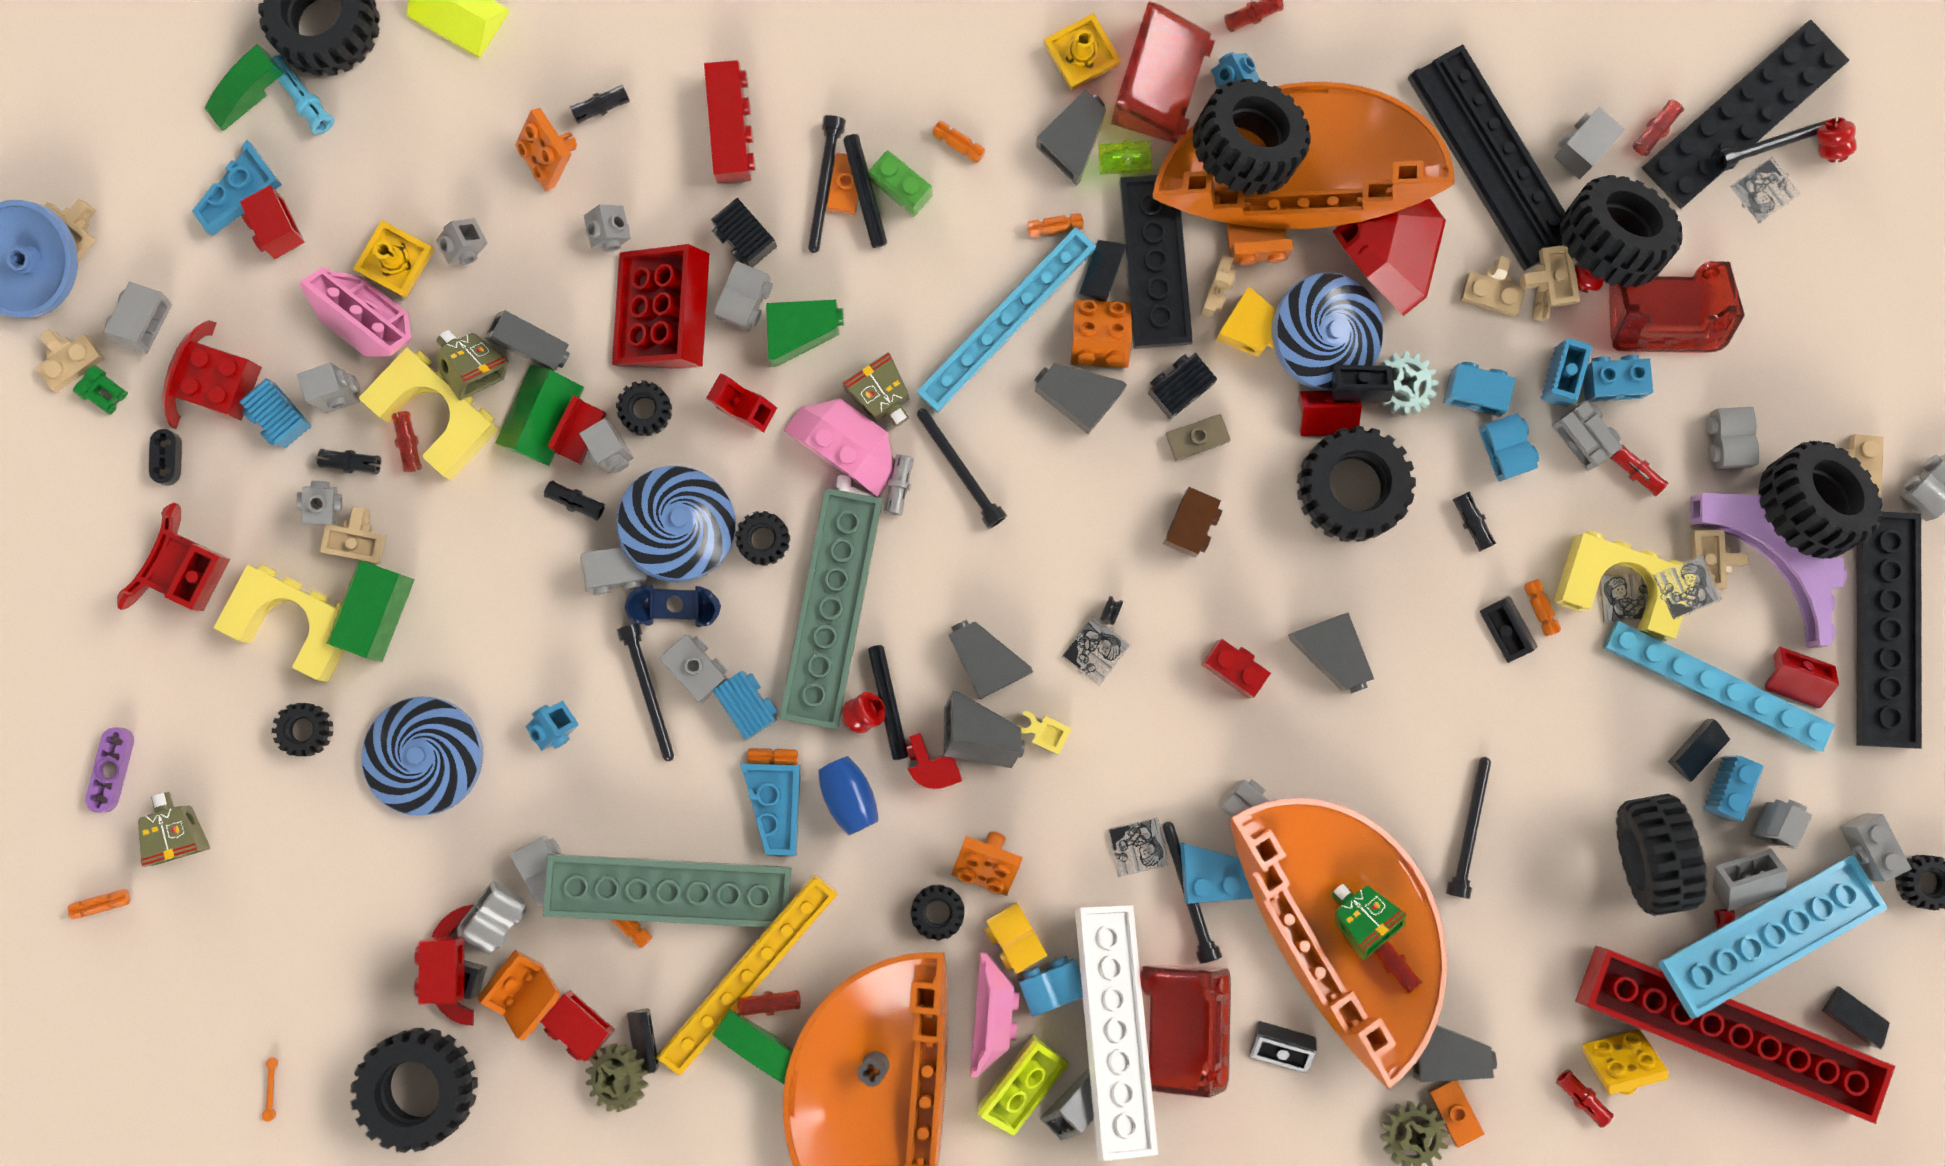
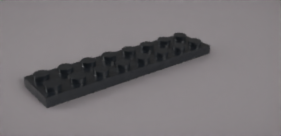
M1810 19L1641 168L1677 207L1682 209L1723 173L1717 172L1712 166L1711 155L1713 151L1723 147L1739 149L1757 143L1850 60Z
M1883 512L1877 531L1870 538L1857 545L1856 746L1922 749L1921 514Z

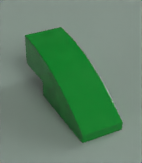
M256 44L240 58L219 82L211 94L205 109L219 128L224 131L267 96L264 90L284 73L270 54Z
M729 1008L712 1035L742 1058L785 1085L786 1072L793 1048L781 1042L776 1035Z

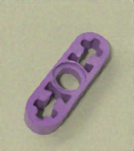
M109 728L101 737L85 798L87 807L93 812H110L118 805L134 745V736L126 728ZM113 737L122 739V745L112 742ZM108 753L120 754V757H108ZM111 761L116 765L117 771L109 779L104 775L103 768L106 763ZM100 783H112V787L100 786ZM103 795L107 798V803L101 804V801L97 800V796Z

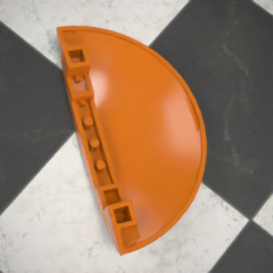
M1300 82L1277 86L1282 89L1280 92L1286 96L1289 94L1294 99L1296 106L1300 105L1304 112L1303 118H1307L1310 128L1308 132L1311 135V143L1309 144L1307 155L1282 188L1270 191L1268 194L1258 195L1255 192L1254 195L1243 194L1241 190L1234 192L1228 189L1229 186L1224 183L1220 185L1214 180L1215 177L1211 173L1207 174L1203 169L1204 163L1198 161L1195 154L1197 149H1194L1192 140L1194 136L1193 125L1176 142L1161 165L1155 181L1153 199L1189 214L1224 223L1270 229H1309L1356 223L1397 212L1445 191L1455 184L1451 156L1442 137L1424 116L1409 105L1390 95L1363 86L1337 82ZM1236 127L1245 139L1256 145L1266 147L1265 143L1256 134L1247 129Z
M1305 798L1280 799L1256 805L1230 818L1237 853L1254 900L1283 957L1308 996L1338 1036L1387 1089H1390L1405 1076L1425 1050L1436 1028L1446 989L1447 951L1444 930L1432 892L1422 873L1401 845L1384 829L1361 814L1335 803ZM1342 884H1345L1354 894L1364 886H1369L1407 914L1405 926L1364 961L1359 958L1335 922V912L1340 905L1331 895Z
M921 952L904 954L870 965L837 986L810 1016L791 1054L783 1092L784 1131L793 1166L939 1165L948 1046V999L945 953ZM877 1051L885 1054L888 1058L889 1070L879 1085L867 1086L859 1080L858 1068L867 1054ZM870 1064L868 1069L874 1070V1074H877L879 1069H874L873 1064Z

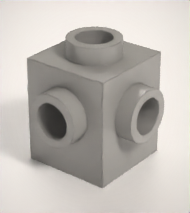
M599 204L583 215L586 234L589 237L591 248L603 249L605 252H614L631 239L623 206Z
M475 218L451 221L444 226V230L436 239L438 247L448 265L457 263L468 265L478 258L477 255L487 245V241Z
M311 481V486L303 487L302 492L297 493L296 499L297 510H301V523L327 525L336 523L337 512L342 510V495L337 494V487H329L330 482ZM317 498L321 499L322 506L317 504Z

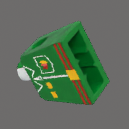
M1342 884L1331 895L1340 905L1335 912V922L1362 961L1406 924L1407 914L1369 886H1364L1354 894L1345 884Z

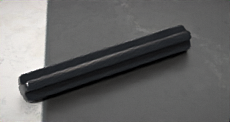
M858 134L847 135L844 137L843 142L870 243L873 248L883 247L887 244V239Z
M882 645L871 646L868 648L878 697L882 699L885 705L884 723L893 760L905 759L908 757L885 650Z

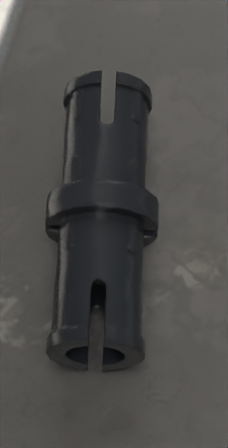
M622 84L601 94L597 92L593 94L592 98L570 106V109L578 124L593 116L608 114V110L628 103L630 99Z
M320 449L317 455L330 458L329 460L317 459V465L321 468L343 469L346 473L361 471L379 474L381 467L369 465V463L381 464V457L378 455L356 454L353 450L338 452Z
M553 480L547 484L544 491L545 498L566 506L568 511H578L596 521L601 518L605 509L604 503L583 495L581 490L569 489Z
M1470 491L1453 499L1464 521L1462 525L1472 535L1478 551L1480 552L1496 544L1484 521L1486 517L1484 514L1481 515Z

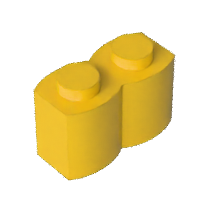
M1018 902L986 919L989 926L984 928L992 944L996 942L1000 944L1004 952L999 956L1008 971L1013 968L1017 974L1048 956Z

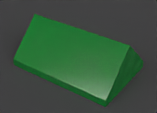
M530 365L495 444L550 466L555 452L548 448V444L573 395L580 397L584 387L551 369Z
M359 560L326 644L367 659L383 662L415 579Z

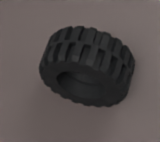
M264 0L263 3H259L258 14L262 17L259 23L261 29L265 32L268 42L289 64H292L302 72L309 71L311 75L321 76L325 72L328 76L338 74V70L342 69L344 72L353 69L352 64L356 61L360 64L366 59L364 56L367 50L371 52L375 46V43L372 41L373 37L377 38L380 28L376 23H379L380 16L376 9L377 4L375 0H341V12L336 23L326 32L315 36L299 34V21L305 9L318 0Z
M1241 79L1240 83L1238 80L1227 82L1226 85L1220 86L1211 95L1194 125L1192 140L1194 149H1197L1195 154L1198 161L1204 163L1203 169L1207 174L1211 173L1215 177L1214 180L1220 185L1224 183L1229 186L1228 189L1234 192L1241 190L1243 194L1254 195L1255 192L1258 195L1268 194L1270 191L1282 188L1307 155L1309 144L1311 143L1307 118H1303V110L1300 105L1296 106L1294 104V99L1289 94L1286 96L1280 92L1281 88L1275 85L1273 87L1268 86L1267 82L1262 80L1253 82L1252 79ZM1236 127L1253 132L1265 143L1266 147L1248 141L1239 133Z
M1607 175L1593 179L1583 187L1563 214L1562 222L1560 223V233L1564 247H1568L1570 257L1572 259L1575 258L1578 261V266L1583 270L1587 269L1591 272V276L1596 279L1602 278L1605 280V283L1610 285L1617 283L1620 287H1636L1653 281L1678 252L1683 240L1681 221H1677L1678 214L1675 209H1671L1669 207L1670 203L1665 198L1662 199L1657 195L1658 192L1653 188L1645 187L1644 183L1638 180L1635 182L1631 181L1630 177L1620 176L1616 178L1615 175Z
M1354 426L1350 430L1345 427L1333 434L1327 435L1309 451L1310 453L1301 464L1302 470L1297 476V483L1300 484L1297 497L1298 500L1303 501L1304 506L1301 509L1304 515H1310L1313 519L1310 523L1316 529L1321 527L1325 530L1324 535L1330 538L1337 536L1339 541L1349 542L1356 540V542H1361L1385 533L1397 525L1399 520L1404 518L1408 512L1407 507L1412 504L1415 496L1411 493V490L1416 487V477H1411L1410 471L1414 469L1412 461L1406 462L1403 457L1407 453L1403 446L1397 449L1393 445L1396 439L1389 434L1386 437L1380 436V430L1375 428L1366 431L1363 426ZM1348 458L1358 459L1374 469L1380 480L1381 493L1378 502L1372 508L1365 511L1350 510L1340 504L1334 497L1330 487V473L1340 461Z
M1809 441L1797 445L1763 471L1758 488V494L1762 496L1759 500L1760 506L1766 512L1764 516L1767 522H1771L1775 529L1773 531L1778 536H1782L1786 540L1785 543L1791 548L1796 547L1798 552L1804 555H1812L1814 558L1822 559L1838 557L1870 538L1879 528L1883 511H1881L1883 506L1882 498L1878 497L1879 489L1877 484H1873L1869 471L1861 467V462L1856 457L1852 458L1849 456L1848 451L1843 448H1835V444L1829 442Z
M1671 794L1625 801L1617 811L1616 833L1623 870H1625L1628 885L1631 887L1633 897L1637 899L1639 907L1645 913L1654 916L1698 908L1704 902L1707 895V878L1705 874L1707 871L1703 859V849L1699 842V835L1685 804L1681 803L1678 797Z
M414 1028L384 1039L375 1048L370 1049L363 1057L364 1062L359 1064L354 1072L358 1079L351 1082L350 1090L351 1093H356V1098L351 1101L352 1110L358 1109L360 1115L355 1120L359 1127L365 1125L369 1130L365 1135L371 1140L379 1138L381 1140L379 1146L385 1149L396 1146V1152L406 1153L411 1149L414 1152L425 1150L429 1146L433 1147L459 1129V1126L470 1115L469 1108L475 1104L477 1096L472 1093L478 1087V1078H472L471 1071L476 1069L473 1060L467 1062L464 1057L468 1053L465 1047L457 1048L454 1045L456 1039L451 1035L441 1036L440 1030L430 1029L425 1031L424 1028ZM414 1061L424 1065L433 1073L439 1087L438 1103L435 1110L427 1116L416 1117L407 1114L400 1109L393 1098L391 1091L392 1076L395 1069L404 1062Z

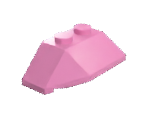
M321 267L300 281V286L319 320L363 356H391L411 341L408 312L365 278L341 272H331L330 269Z
M841 398L801 407L784 429V432L844 475L849 476L851 480L877 498L886 488L888 480L892 477L894 468L888 432Z
M980 951L970 1077L979 1076L1009 1050L1010 1041H1016L1017 1022H1011L1012 1010H1018L1019 992H1014V984L987 951Z

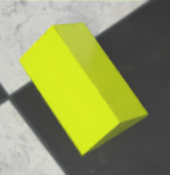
M409 0L406 15L457 46L481 58L510 11L493 0Z
M1032 1034L977 1105V1114L1014 1136L1069 1066V1063L1037 1036Z

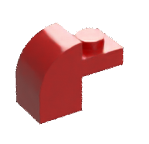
M721 373L706 397L707 400L717 406L718 410L763 433L778 408L763 396L743 388L730 377Z
M921 733L909 736L911 743L906 744V748L911 761L917 760L918 765L909 768L908 772L918 784L930 789H941L962 782L955 758L942 756L930 761Z

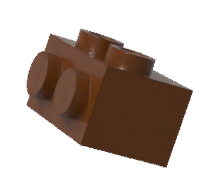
M1188 487L1163 544L1194 558L1200 551L1205 553L1211 540V536H1208L1207 533L1211 525H1217L1223 511L1218 508L1221 500Z

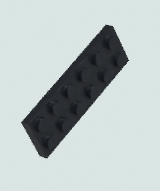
M1157 175L1120 177L1134 349L1191 345L1193 342L1181 210L1153 199Z

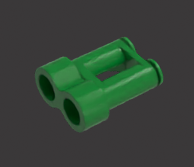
M96 365L91 366L84 374L83 379L73 388V393L83 400L88 399L108 415L115 412L117 409L116 404L124 400L128 394L127 391L106 377V372ZM101 388L113 396L110 401L98 393Z

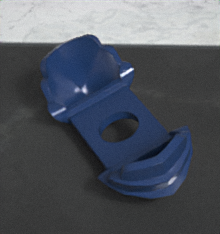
M644 585L630 593L624 608L629 620L637 624L650 626L653 624L654 618L695 620L696 627L709 626L716 620L721 604L719 599L710 590L700 586H695V590L654 589L653 585ZM672 596L679 597L683 602L682 610L679 612L670 611L666 605L667 599Z

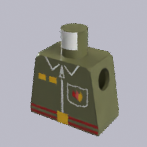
M447 330L438 336L436 342L441 348L437 359V368L459 400L465 399L504 380L509 360L477 334L470 333L457 339L451 331Z
M889 352L843 382L846 392L875 421H879L887 415L893 425L898 427L909 419V416L901 406L910 399L909 394Z
M170 792L151 797L155 813L140 817L138 820L142 867L162 864L210 849L202 827L190 805L174 807Z

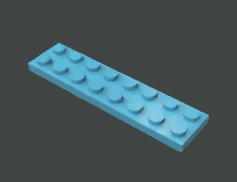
M1853 854L1659 961L1658 965L1691 1019L1697 1018L1888 909V907Z

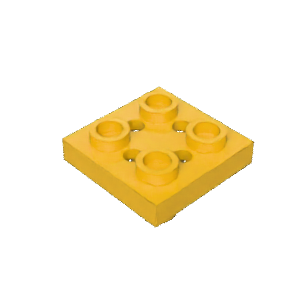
M1094 13L1044 39L1043 44L1071 91L1121 65L1119 55ZM1066 58H1068L1069 61H1071V59L1073 58L1074 61L1071 62V63H1068V62L1066 61ZM1088 62V66L1093 64V67L1087 68L1085 64Z
M381 220L353 270L407 299L435 249ZM403 245H405L406 248L401 251L399 248H403ZM408 264H411L410 269H409V270H405L406 268L409 267Z
M1640 1029L1582 1044L1584 1056L1609 1095L1615 1093L1631 1095L1638 1087L1669 1079L1668 1069Z

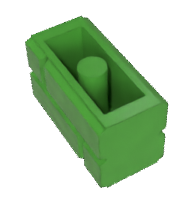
M889 150L885 151L869 170L871 182L900 206H905V210L913 216H916L933 196L932 186Z

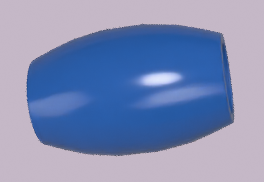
M849 756L838 759L818 770L820 789L826 806L836 823L848 835L854 834L879 821L877 804L871 786L861 769Z

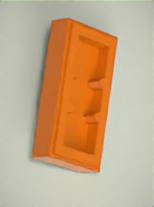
M836 153L827 210L856 215L859 198L847 154Z
M1457 1080L1445 1081L1428 1090L1457 1148L1485 1135Z

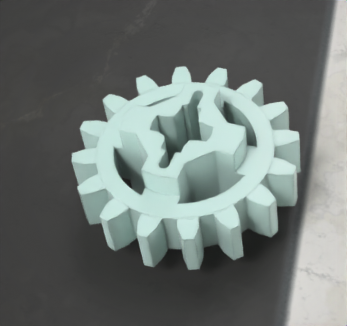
M1405 351L1401 359L1395 353L1390 357L1391 362L1385 359L1381 363V366H1392L1395 388L1394 396H1392L1389 402H1382L1381 406L1385 407L1390 404L1392 406V414L1398 409H1401L1402 416H1406L1410 409L1414 414H1417L1421 411L1420 406L1426 408L1431 404L1427 398L1433 399L1437 394L1431 389L1439 384V381L1432 380L1431 378L1436 373V370H1428L1427 366L1430 361L1426 360L1421 363L1419 361L1420 354L1418 353L1413 358H1410L1409 352ZM1402 380H1403V382L1409 381L1410 386H1409V387H1408L1407 385L1402 386V385H1401V381H1402ZM1423 383V392L1419 397L1420 392L1418 388Z

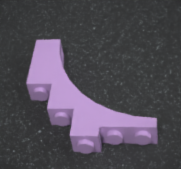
M1700 493L1692 496L1690 526L1725 530L1726 534L1735 536L1758 550L1773 563L1784 577L1798 602L1805 626L1806 647L1820 648L1832 646V640L1835 637V627L1832 624L1835 598L1832 595V590L1844 587V582L1847 578L1844 558H1814L1798 552L1796 547L1791 548L1785 543L1786 540L1773 531L1775 528L1772 523L1767 522L1764 516L1766 512L1761 508L1759 502L1762 497L1761 495Z

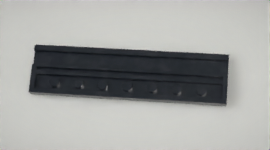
M1463 44L1433 60L1432 63L1421 69L1418 68L1410 74L1408 80L1522 269L1526 271L1540 263L1538 251L1542 248L1562 246L1560 223L1562 222L1561 218L1565 210Z

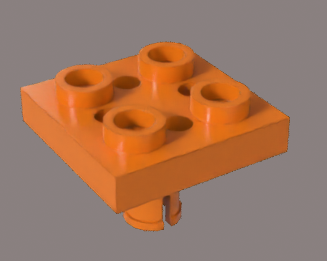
M541 108L530 111L515 146L518 154L524 158L532 170L534 178L547 191L556 187L571 157L569 151L576 149L577 142L575 137L568 139L573 136L571 132L558 135Z
M989 832L986 843L966 836L951 875L958 877L965 883H974L992 893L1007 896L1023 857L1002 850L1006 838L999 832Z

